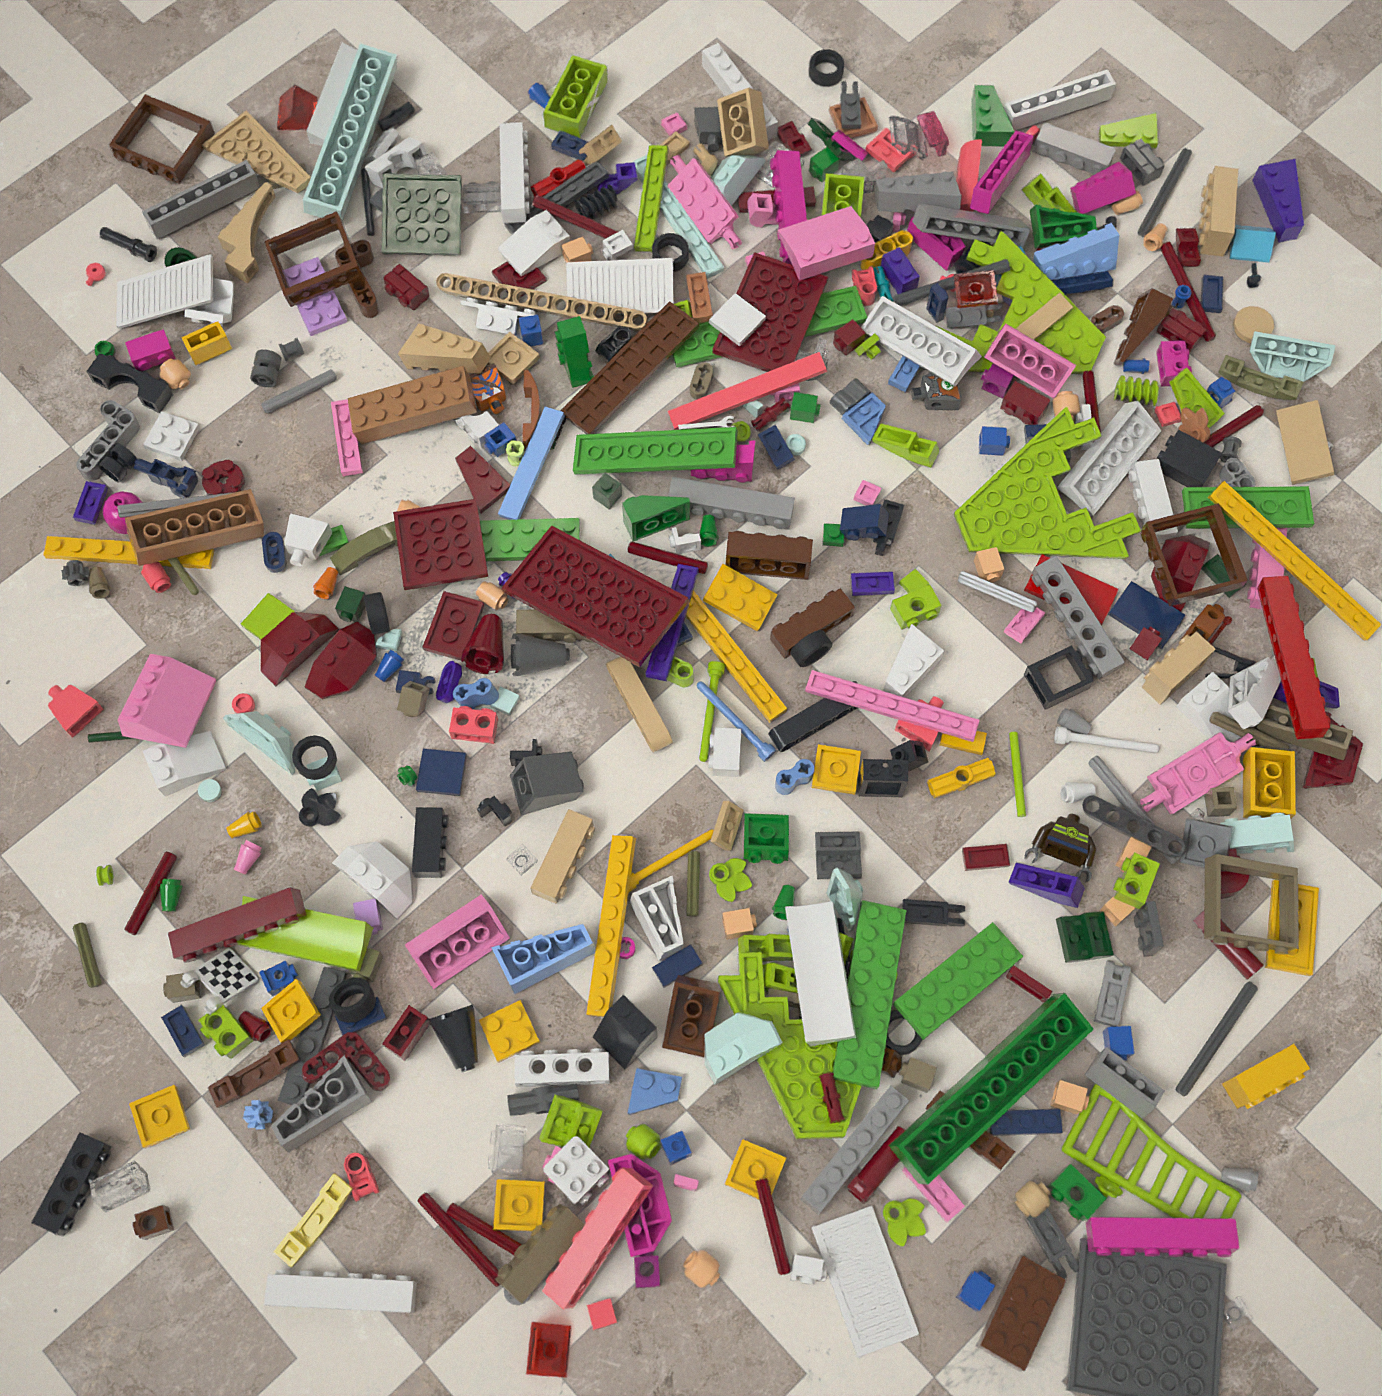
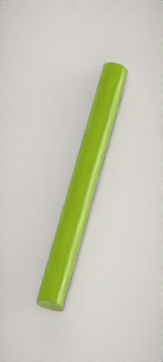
M1010 732L1009 739L1017 817H1025L1026 808L1018 732Z

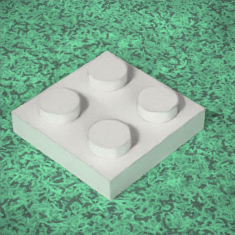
M161 411L143 445L145 449L183 461L200 427L197 423Z

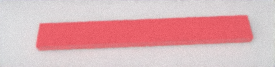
M820 352L669 410L668 413L674 429L679 430L678 425L698 423L826 373L827 369Z

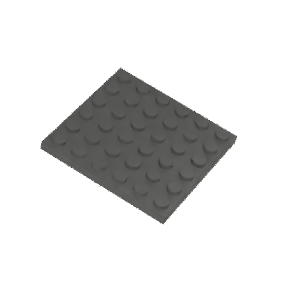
M1081 1238L1066 1391L1093 1396H1218L1227 1264L1185 1256L1170 1257L1168 1253H1159V1256L1148 1257L1145 1256L1144 1252H1135L1134 1256H1121L1120 1252H1111L1109 1256H1097L1096 1252H1088L1087 1239Z

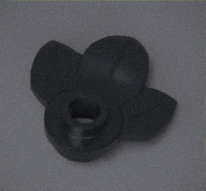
M311 788L303 795L301 799L303 808L299 812V820L304 826L312 827L317 824L329 826L337 822L341 817L337 811L333 810L337 802L335 793H326L318 796L316 791ZM308 814H314L312 819H307Z

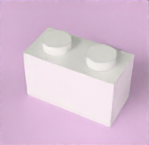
M715 727V735H710V748H714V755H709L708 768H713L712 776L739 777L741 729Z

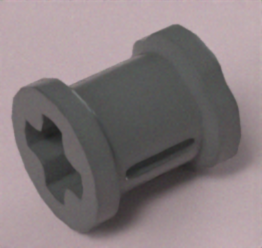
M298 338L284 345L282 343L278 344L285 361H288L290 357L304 354Z
M1232 436L1224 438V448L1220 456L1221 461L1226 463L1230 458L1238 459L1237 453L1242 445V441Z

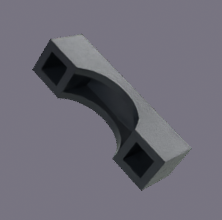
M99 353L86 371L92 382L109 390L116 385L124 383L137 386V396L142 405L158 413H161L173 396L165 380H157L146 371L140 372L128 363L123 364L111 355L106 356Z

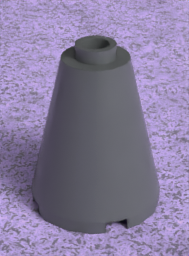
M513 633L512 639H516L515 644H511V669H516L512 673L513 676H522L564 666L566 661L570 660V650L566 648L565 644Z

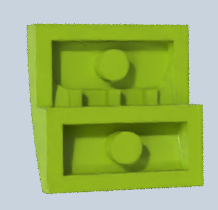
M554 1095L539 1139L544 1143L564 1147L573 1137L577 1136L590 1148L603 1111L577 1100Z

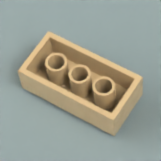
M1215 166L1212 173H1209L1207 176L1206 186L1203 185L1201 197H1204V201H1202L1200 213H1203V216L1199 222V229L1202 230L1198 237L1200 254L1223 257L1235 231L1238 184L1237 168Z

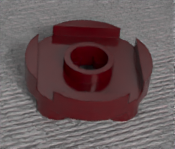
M228 459L215 462L202 471V485L207 495L240 492L245 483L240 467ZM223 477L228 478L225 484L219 482Z

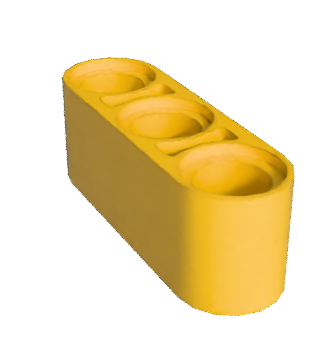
M900 231L876 242L873 257L860 261L861 269L866 270L868 267H876V270H878V266H881L882 255L898 247L907 256L911 251L912 234L908 231Z

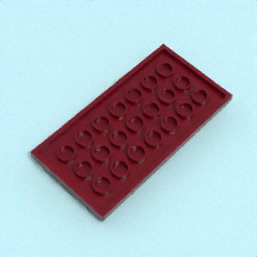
M552 525L502 586L504 593L638 667H641L689 603L688 597Z

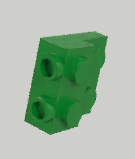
M745 813L743 859H748L751 863L770 860L774 864H781L783 861H788L789 815Z

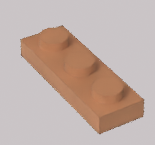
M706 273L686 275L693 319L698 323L708 322L713 314Z

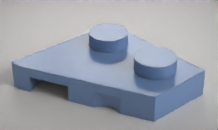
M636 1068L628 1114L632 1115L636 1112L677 1102L682 1077Z

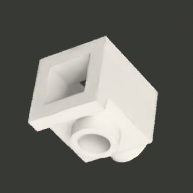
M794 1255L790 1281L795 1282L796 1277L801 1278L800 1282L815 1285V1280L825 1281L827 1266H823L824 1260Z

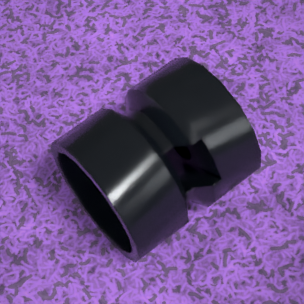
M117 443L109 452L110 457L105 456L98 464V467L109 478L120 483L127 475L126 470H131L138 458L129 449Z

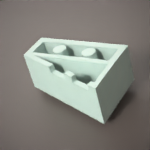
M1274 813L1271 817L1265 818L1256 815L1248 817V820L1238 821L1237 818H1230L1220 823L1233 826L1230 849L1236 848L1237 854L1253 853L1254 850L1266 849V853H1274V848H1287V852H1294L1290 815Z

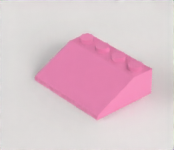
M851 206L778 230V234L799 280L873 257L875 242L866 224Z
M150 654L118 718L122 736L186 748L215 686L216 679L171 657Z

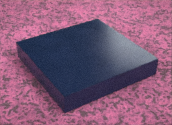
M423 748L416 791L460 796L467 754L464 752Z

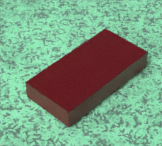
M1007 844L962 848L965 871L1010 866Z
M1014 965L1006 975L1007 979L1041 1002H1045L1053 992Z

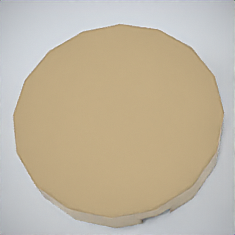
M1248 306L1242 308L1237 313L1233 321L1234 331L1241 340L1251 343L1254 331L1271 334L1274 329V320L1265 309L1257 306Z

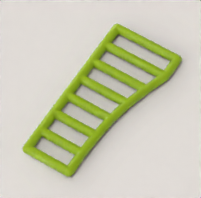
M1094 1084L1089 1094L1086 1110H1082L1079 1113L1062 1146V1152L1172 1218H1191L1179 1210L1195 1177L1206 1182L1208 1186L1192 1218H1204L1217 1190L1230 1197L1220 1219H1231L1241 1199L1239 1191L1218 1180L1177 1152L1158 1136L1140 1116L1097 1084ZM1099 1095H1102L1112 1101V1104L1086 1154H1083L1073 1148ZM1121 1109L1129 1117L1130 1122L1107 1167L1094 1159L1117 1113ZM1137 1128H1139L1148 1137V1140L1127 1180L1115 1173ZM1157 1146L1167 1157L1150 1192H1147L1137 1186V1183ZM1176 1162L1188 1171L1171 1205L1159 1199L1158 1196Z

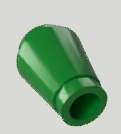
M713 515L703 516L699 531L701 545L706 547L714 546L719 539Z
M162 879V884H160L162 911L176 912L183 887L181 886V880Z
M783 885L772 907L773 915L778 919L787 920L785 907L794 906L795 888L793 886Z

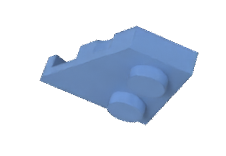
M872 392L844 413L842 420L869 445L886 405Z

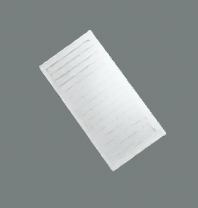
M211 254L117 282V328L121 329L213 302V256Z
M674 259L566 262L567 297L639 310L644 314L658 313L669 301L674 304ZM580 305L577 308V314H583L586 307ZM599 309L596 312V316L605 314L604 309Z
M869 1206L817 1226L813 1225L812 1231L824 1260V1265L827 1266V1273L857 1357L861 1358L868 1353L919 1335L873 1207Z

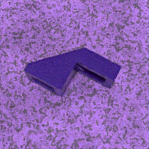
M635 162L616 164V174H609V178L598 185L599 191L602 187L607 188V185L610 184L613 186L616 194H619L636 182Z

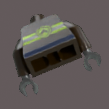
M1069 814L1067 818L1060 816L1056 822L1051 821L1042 826L1031 843L1033 844L1032 848L1026 850L1024 859H1026L1028 853H1034L1035 858L1032 863L1036 862L1038 858L1037 851L1040 848V853L1080 868L1083 865L1082 870L1076 873V877L1080 880L1081 873L1084 872L1087 875L1085 882L1091 880L1092 873L1089 868L1093 866L1096 846L1089 835L1088 826L1080 823V817L1076 814Z

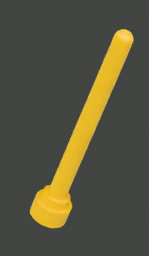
M711 829L637 873L634 874L632 872L629 892L636 889L637 885L640 884L639 881L711 840L714 830Z

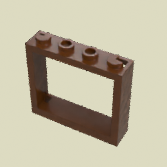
M145 94L109 143V146L117 160L128 162L136 168L140 167L147 170L152 175L156 174L169 182L173 181L180 184L204 150L202 144L214 136L215 132L211 121ZM151 114L197 133L173 168L127 149Z
M337 211L264 241L283 295L290 307L364 277L345 226ZM339 230L351 262L289 287L278 255Z
M1219 503L1147 521L1141 529L1142 540L1146 542L1149 549L1148 557L1154 563L1156 579L1161 582L1162 595L1167 600L1169 607L1239 589L1248 581ZM1207 519L1230 581L1177 594L1155 532Z

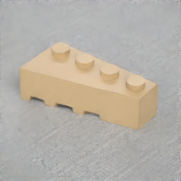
M423 324L417 325L398 353L407 369L420 367L422 370L438 368L440 371H446L464 366L468 373L481 374L491 359L483 343Z

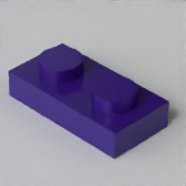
M86 481L73 515L75 521L96 524L108 491L106 485Z
M893 571L851 573L852 596L894 594L895 592Z

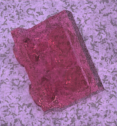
M935 111L917 115V121L929 146L934 147L938 157L945 155L947 146H949V140Z

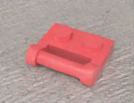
M885 128L866 146L865 150L876 160L895 172L915 155L916 149L913 146L909 147L891 134V130Z

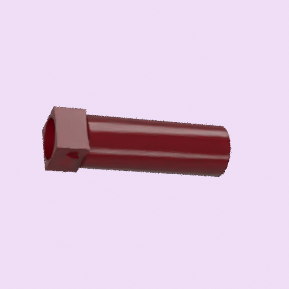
M1202 911L1193 921L1198 929L1200 928L1204 933V911ZM1221 919L1220 931L1234 933ZM1233 943L1225 945L1214 944L1246 980L1264 966L1248 947L1237 948L1234 947Z
M897 1126L847 1186L848 1192L862 1204L870 1200L875 1190L899 1163V1158L889 1145L905 1131L902 1127Z

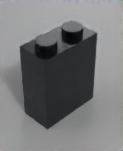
M1178 429L1175 436H1169L1164 445L1167 449L1165 452L1161 450L1156 459H1159L1163 475L1186 487H1202L1222 452Z

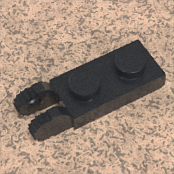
M903 899L902 909L906 910L905 923L965 926L964 919L948 918V912H965V906L913 899Z

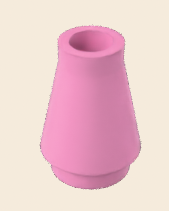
M247 840L244 845L241 844L234 870L246 875L262 854L260 853L262 847Z

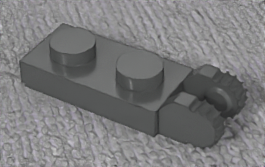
M841 81V129H861L858 81H853V94H846V81Z
M1002 303L946 307L947 328L1003 321V316L1000 315L987 317V310H998L1002 308Z
M1048 1208L1037 1217L1029 1216L1026 1218L1028 1226L1047 1259L1052 1263L1058 1276L1064 1279L1067 1278L1066 1271L1058 1260L1065 1256L1070 1268L1076 1273L1079 1265L1071 1253V1247Z

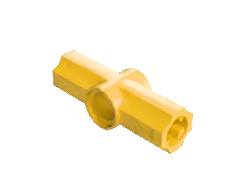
M985 758L967 766H958L953 771L927 780L931 796L935 799L957 790H965L970 785L994 777L996 773L992 761L989 758ZM963 775L966 781H959L956 776Z

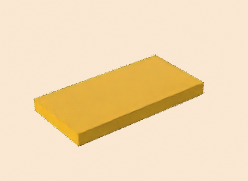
M1273 880L1271 884L1267 939L1279 941V880ZM1298 884L1299 948L1288 951V954H1276L1275 950L1269 949L1266 951L1265 968L1305 976L1313 975L1319 888Z

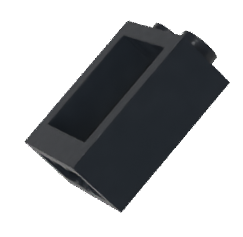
M1072 645L1027 666L1023 674L1045 710L1090 689L1094 682L1091 671L1085 668L1080 653L1075 651ZM1067 658L1081 682L1053 694L1039 670Z
M863 759L858 775V796L902 798L908 783V760Z

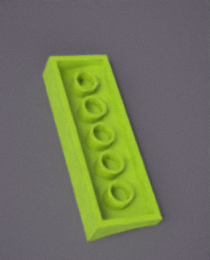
M243 896L242 905L257 899ZM305 909L307 916L299 918V922L291 925L282 924L278 926L279 929L276 931H263L258 933L257 938L251 940L242 939L237 944L360 972L373 927L365 921Z

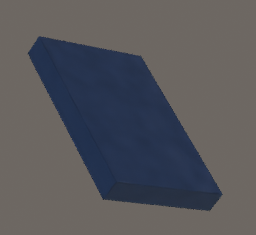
M1133 581L1129 583L1108 613L1109 616L1137 634H1140L1144 627L1146 629L1152 627L1161 633L1159 637L1162 638V641L1158 647L1163 649L1185 617V614L1172 606L1169 607L1168 603Z

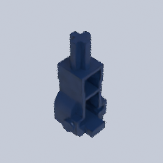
M140 458L134 462L135 470L147 474L152 482L169 487L173 494L181 498L190 497L198 483L196 470L186 466L175 468L157 459H154L153 463ZM185 476L182 481L183 484L179 485L173 480L174 477Z

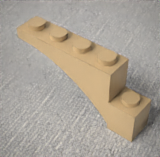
M267 182L256 190L254 196L244 204L241 211L232 218L231 222L226 228L221 230L218 236L222 248L230 252L224 261L228 272L247 284L259 271L254 252L258 227L266 210L276 198L272 185Z

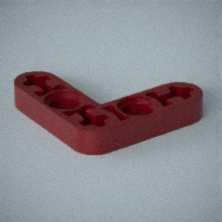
M348 1032L306 1061L302 1067L303 1079L308 1083H316L345 1056L373 1090L382 1091L386 1089L390 1081V1074L363 1039L354 1032ZM347 1040L351 1042L356 1041L355 1048L358 1051L356 1055L352 1046L346 1047ZM327 1053H336L339 1057L338 1060L334 1063L327 1062L325 1059ZM362 1056H368L372 1063L367 1067L359 1065L358 1060ZM318 1060H321L322 1066L317 1069V1075H308V1068H317L320 1063ZM375 1066H377V1068H375V1073L377 1074V1076H384L382 1084L379 1081L376 1083L374 1082L375 1075L373 1074L372 1070Z

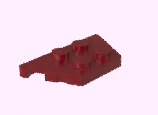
M1325 711L1326 716L1330 718L1331 724L1340 726L1331 718L1332 714ZM1352 735L1344 760L1312 751L1302 788L1350 785L1354 780L1363 743L1356 736Z

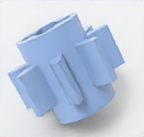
M252 1100V1106L244 1107L243 1119L248 1123V1128H256V1130L265 1129V1123L272 1122L273 1110L268 1106V1101Z

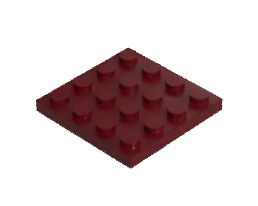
M476 499L393 512L404 590L489 577Z

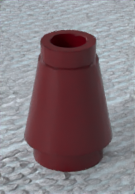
M247 1010L241 1013L238 1018V1022L241 1023L253 1041L262 1043L272 1033L269 1022Z

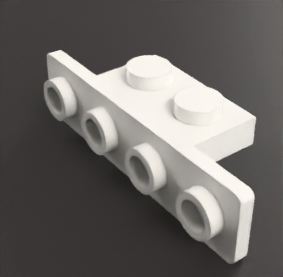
M468 297L467 301L461 300L460 303L479 308L476 328L505 334L511 332L516 335L519 316L536 315L535 310L524 309V312H519L517 307L505 305L504 309L497 307L498 303L486 301V305L478 304V299Z

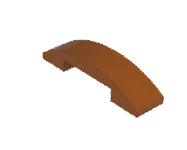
M524 370L525 398H531V423H523L522 442L524 451H526L541 417L537 385L528 370Z

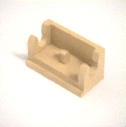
M610 125L579 150V153L582 154L584 152L587 154V158L583 161L587 166L598 161L620 144L622 140L613 125Z

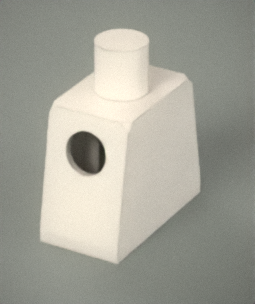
M290 514L284 541L288 553L292 554L290 563L302 566L305 557L313 560L318 558L332 535V530L328 523Z

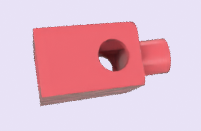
M55 685L48 692L53 698L48 703L49 709L72 738L104 710L95 699L73 685H68L64 690Z
M933 696L929 703L921 699L918 700V702L941 708L944 704L936 696ZM898 720L895 731L908 739L923 742L925 749L929 752L938 735V731Z

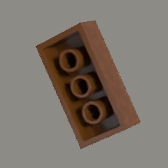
M743 531L728 532L726 566L740 574L808 580L813 539L803 536L793 538L781 534L771 536L764 533L749 534Z
M1023 1255L1017 1257L976 1347L1020 1372L1025 1371L1067 1280Z

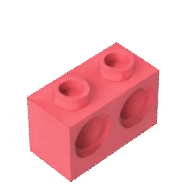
M468 706L453 707L449 728L451 739L494 744L498 725L497 713L487 708L473 710ZM463 719L469 720L466 725L458 724ZM483 722L490 723L486 728L480 727V724Z

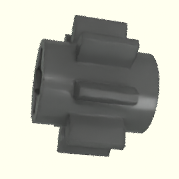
M79 560L67 562L66 566H63V570H61L62 580H67L71 586L83 585L89 577V567H84L83 562Z

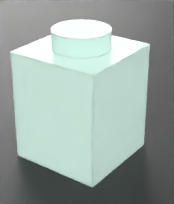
M328 757L309 763L306 766L308 769H317L324 765ZM335 766L331 774L325 778L318 780L307 779L309 785H314L318 791L342 782L337 766Z

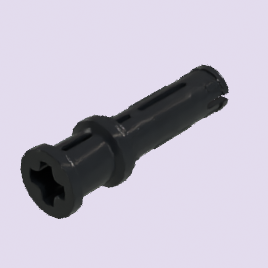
M103 227L100 230L99 235H101V239L125 248L132 255L141 256L147 262H152L157 254L155 245H147L138 238L131 239L108 227Z

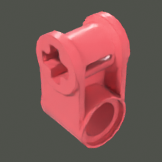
M873 267L859 271L853 269V286L857 287L862 304L870 306L875 302L877 292Z
M360 1153L349 1154L345 1158L344 1168L349 1179V1185L353 1188L351 1192L355 1201H360L361 1197L370 1193H379L378 1184L368 1159ZM355 1158H360L362 1160L361 1168L353 1171L351 1162Z

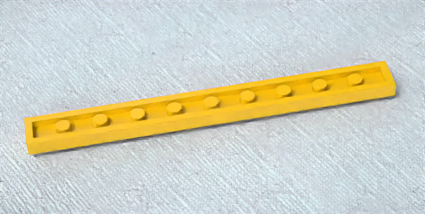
M1225 481L1221 482L1208 498L1214 504L1219 503L1221 510L1364 641L1368 640L1382 625Z

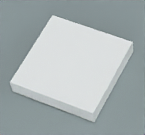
M735 293L709 319V324L738 346H741L766 320V316Z

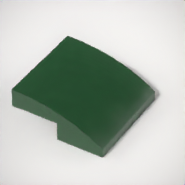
M1104 911L1088 912L1076 916H1063L1056 919L1065 963L1094 960L1114 955Z

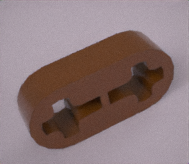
M1112 305L1094 315L1091 322L1094 325L1095 323L1101 324L1103 322L1102 327L1100 325L1096 327L1104 334L1121 323L1124 311L1120 306Z

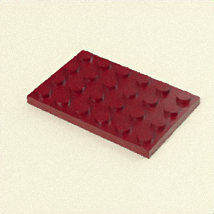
M754 252L736 294L764 314L766 320L741 346H738L720 332L712 353L765 372L795 362L828 282V277L818 274L799 280L793 265Z

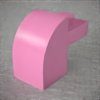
M753 193L747 201L750 223L760 228L764 224L779 225L776 222L777 205L772 203L771 194Z

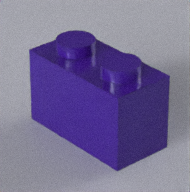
M900 247L882 255L881 266L884 269L886 278L897 294L918 288L920 276Z

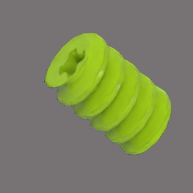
M1121 375L1115 386L1114 400L1120 395V399L1123 402L1125 397L1128 396L1130 403L1135 397L1139 403L1144 399L1145 405L1152 400L1155 407L1159 394L1158 382L1153 380L1150 384L1149 379H1145L1142 383L1141 378H1137L1134 382L1132 376L1126 380L1125 376Z

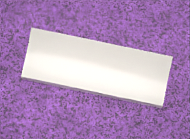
M343 42L340 45L306 131L311 144L323 146L357 53V49Z
M883 296L861 327L869 337L876 333L880 338L878 342L955 387L965 373L982 357L975 348Z
M1139 401L1125 403L1101 432V438L1092 443L1058 485L1057 489L1073 500L1081 509L1087 507L1089 515L1094 516L1132 468L1134 462L1138 461L1162 430Z
M833 901L785 907L806 1043L810 1046L856 1038Z

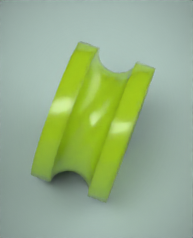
M106 865L105 868L102 866L97 867L96 876L99 886H103L105 883L108 885L113 884L114 875L111 865Z

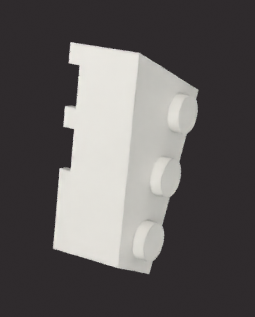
M911 624L887 677L883 691L906 698L941 661L944 650Z
M1269 657L1230 677L1228 711L1243 730L1250 726L1254 727L1263 720L1281 681L1279 670Z
M673 875L632 893L629 901L659 961L677 953L683 946L680 919L676 905L677 900L673 887Z

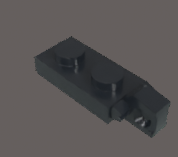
M884 499L883 507L889 513L886 536L873 539V542L877 543L876 555L883 556L885 547H891L894 542L904 504Z

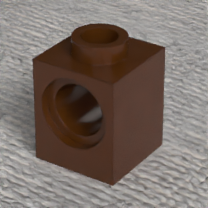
M161 1205L134 1214L133 1229L136 1236H139L140 1239L147 1240L174 1231L170 1209L167 1206ZM155 1217L157 1221L156 1226L149 1230L147 1226L150 1218Z

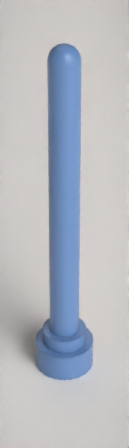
M700 681L697 683V688L737 729H741V733L757 748L758 756L764 762L776 752V749L771 744L763 743L704 682Z

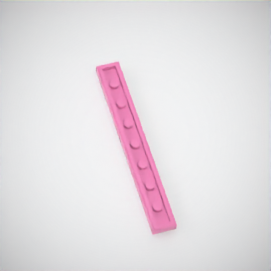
M814 670L811 671L805 689L807 693L971 742L974 741L980 721Z

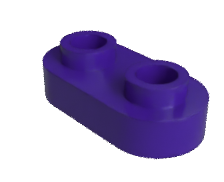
M449 661L444 666L436 691L437 700L443 703H449L454 700L453 691L458 686L459 680L462 677V666L460 664Z

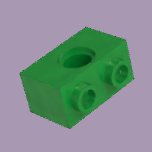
M1071 1163L1065 1166L1047 1186L1051 1190V1196L1059 1203L1064 1202L1069 1207L1068 1212L1078 1221L1080 1219L1082 1221L1088 1220L1107 1199ZM1071 1188H1076L1080 1192V1199L1078 1201L1070 1196Z

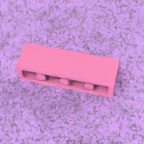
M1277 528L1287 538V528ZM1252 539V543H1255V549H1253L1251 554L1253 568L1250 570L1249 580L1252 581V584L1248 590L1247 599H1250L1251 608L1262 609L1257 591L1258 585L1263 577L1284 576V567Z

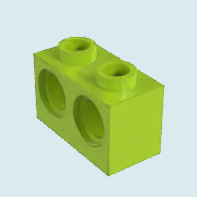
M1135 852L1130 858L1126 857L1121 867V870L1124 871L1122 878H1117L1113 890L1116 891L1114 898L1140 909L1146 902L1160 863ZM1134 866L1141 867L1143 874H1138L1134 870ZM1126 886H1132L1135 889V894H1130Z
M224 1004L214 1013H206L198 1020L202 1025L200 1028L201 1032L207 1039L212 1037L216 1042L213 1047L222 1057L226 1055L232 1059L253 1042L249 1034ZM221 1018V1025L213 1029V1022ZM235 1035V1043L231 1046H227V1039L230 1036Z

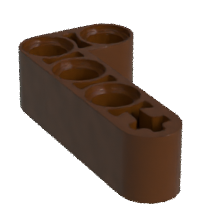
M358 240L351 243L360 268L370 265L374 260L370 243L367 240ZM345 246L336 251L335 257L338 267L351 262ZM365 275L361 279L348 283L347 285L363 316L366 318L377 316L379 313L377 300Z

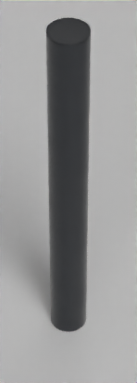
M362 168L361 178L367 235L374 236L372 204L369 202L371 198L370 180L366 168Z

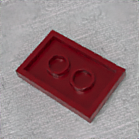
M443 591L422 646L423 650L461 661L462 652L477 627L484 608V602Z

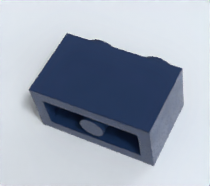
M881 504L843 508L840 531L848 540L852 541L860 538L875 539L880 536H886L889 513Z

